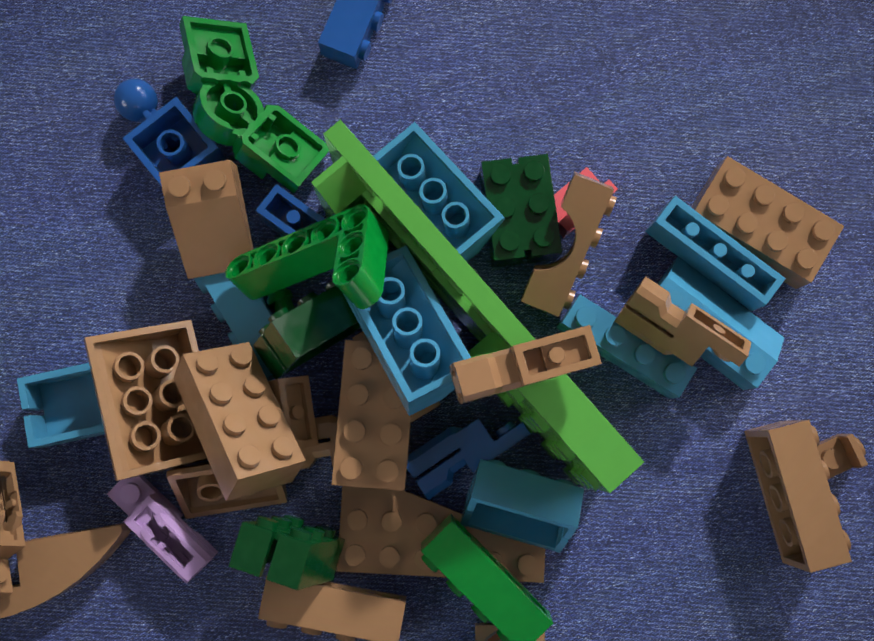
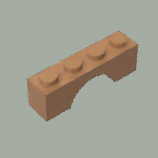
M574 171L561 202V207L570 216L575 226L573 245L568 253L558 261L534 266L522 294L521 302L558 317L563 308L567 310L570 308L576 291L571 290L576 278H583L589 264V260L584 259L589 247L596 248L602 235L603 229L598 227L603 215L610 216L616 203L617 197L612 195L614 191L612 186Z

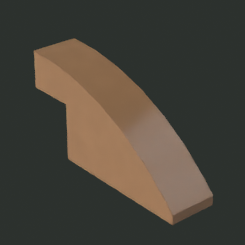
M125 523L26 540V547L16 553L20 584L12 585L13 593L4 599H0V618L13 616L36 607L75 587L93 574L112 556L127 538L131 529Z

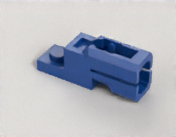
M477 418L462 429L449 427L408 455L407 469L415 478L459 448L460 451L416 480V483L429 500L452 484L454 473L467 464L469 469L475 472L480 459L486 461L494 459L528 436L530 432L523 422L514 425L511 420L495 431L498 437L493 440L479 418Z

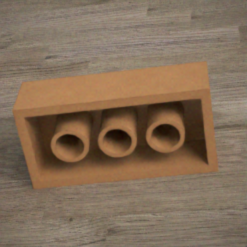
M728 156L714 168L691 208L786 279L783 282L794 289L812 283L844 228L842 224Z
M345 340L332 485L405 491L412 415H408L374 350L367 341Z
M246 342L183 354L173 379L225 500L229 501L293 482L306 460L250 343Z
M810 420L779 421L745 430V436L782 562L809 573L852 562L849 553L851 542L847 533L842 529L838 517L841 512L840 505L836 497L831 493L828 483L830 472L827 464L821 460L817 447L819 445V436L815 427L811 425Z

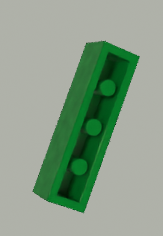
M452 514L421 542V552L423 553L421 558L423 562L435 573L440 570L448 578L446 581L448 587L458 597L461 598L465 595L473 603L471 608L478 618L484 623L490 620L498 628L496 633L502 641H536L553 624L549 611Z

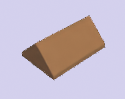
M209 461L176 467L168 470L166 474L186 519L287 503L286 484L226 501Z

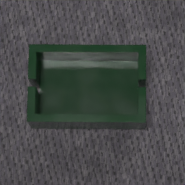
M548 154L518 157L516 164L513 165L511 158L481 162L479 177L482 194L505 217V220L488 240L492 268L522 264L525 258V251H530L527 256V263L557 260L562 254V246Z
M333 281L324 287L326 291L317 296L315 292H311L297 302L298 307L288 311L285 307L268 318L270 323L259 330L261 336L254 343L253 347L275 379L288 374L352 335L361 327L342 291Z
M272 515L271 518L258 516L256 521L242 522L228 567L262 577L266 563L271 562L266 580L294 590H301L334 579L345 539L335 536L336 530L321 525H316L315 528L303 526L305 520L295 516L284 515V518Z

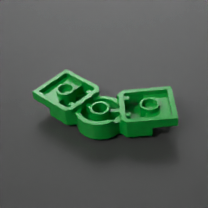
M182 16L179 27L185 52L181 61L187 88L197 95L193 105V118L196 125L211 140L222 145L232 146L235 159L258 177L263 179L269 174L292 193H295L328 154L327 143L280 106L266 105L263 108L259 97L252 91L259 78L246 23Z

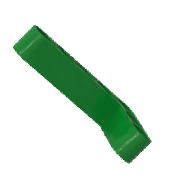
M360 204L239 255L230 262L225 271V276L245 296L255 300L333 269V283L357 308L365 309L374 305L383 292L389 232L366 205Z

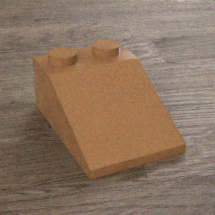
M231 160L159 172L166 210L188 279L225 273L232 260L241 254L253 250L238 167Z

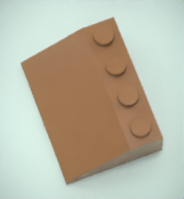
M192 320L84 338L116 481L208 460L173 379L182 355L199 351Z

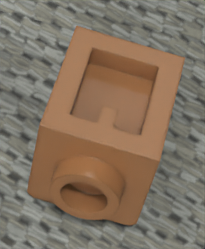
M836 434L819 442L817 446L821 460L828 466L830 478L851 468H863L868 465L864 457L866 455L865 448L861 441L853 434Z

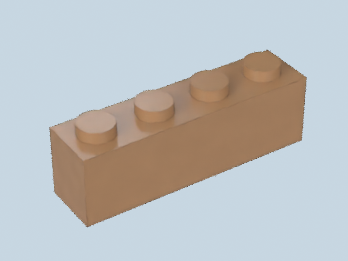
M266 580L258 619L267 620L266 625L273 628L285 629L287 625L301 627V632L309 635H321L322 631L334 633L335 638L341 641H356V638L370 641H399L407 596L330 581L301 590H294Z

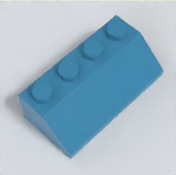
M415 122L373 156L466 262L480 252L505 220V217Z
M404 246L387 254L383 292L374 305L365 309H359L345 295L344 297L410 416L442 400L455 388L449 366L454 362L469 359L471 356L407 246Z
M677 257L657 282L659 286L670 292L671 302L683 311L693 303L751 341L749 355L740 367L731 361L726 362L720 359L710 347L700 357L742 390L758 388L778 361L784 337L681 258Z

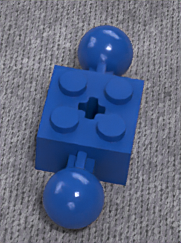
M128 79L118 85L114 93L116 110L127 120L141 122L139 126L124 136L123 140L160 185L159 172L226 160V157L213 140L201 132L193 116L177 97L157 111L158 97L154 88L149 83L141 79Z

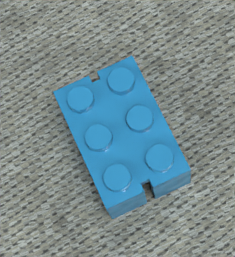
M89 363L17 378L22 410H44V416L28 415L23 417L28 448L50 447L105 434Z
M480 459L468 489L460 523L467 527L560 553L568 543V539L570 540L578 529L584 488L574 486L568 480H553L542 477L533 470H518L507 467L498 460L486 461Z

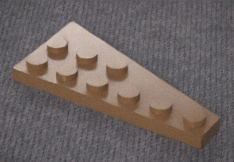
M342 486L339 537L345 539L337 565V571L446 577L440 570L436 573L433 572L423 562L421 558L423 555L421 552V542L450 514L461 522L462 513L408 491ZM464 526L519 582L544 583V548Z

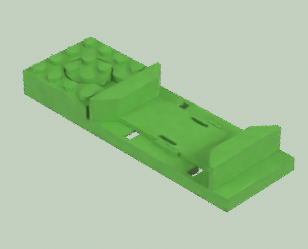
M341 119L323 133L333 164L311 183L326 217H331L360 204L366 205L388 230L389 240L397 249L407 246L429 286L479 341L477 345L468 351L471 358L536 340ZM567 374L496 394L508 408L513 404L521 415L518 417V420L524 423L530 433L537 432L544 441L540 445L552 459L556 458L563 461L566 465L563 471L575 485L579 484L581 487L591 488L595 492L600 490L610 494L644 463Z

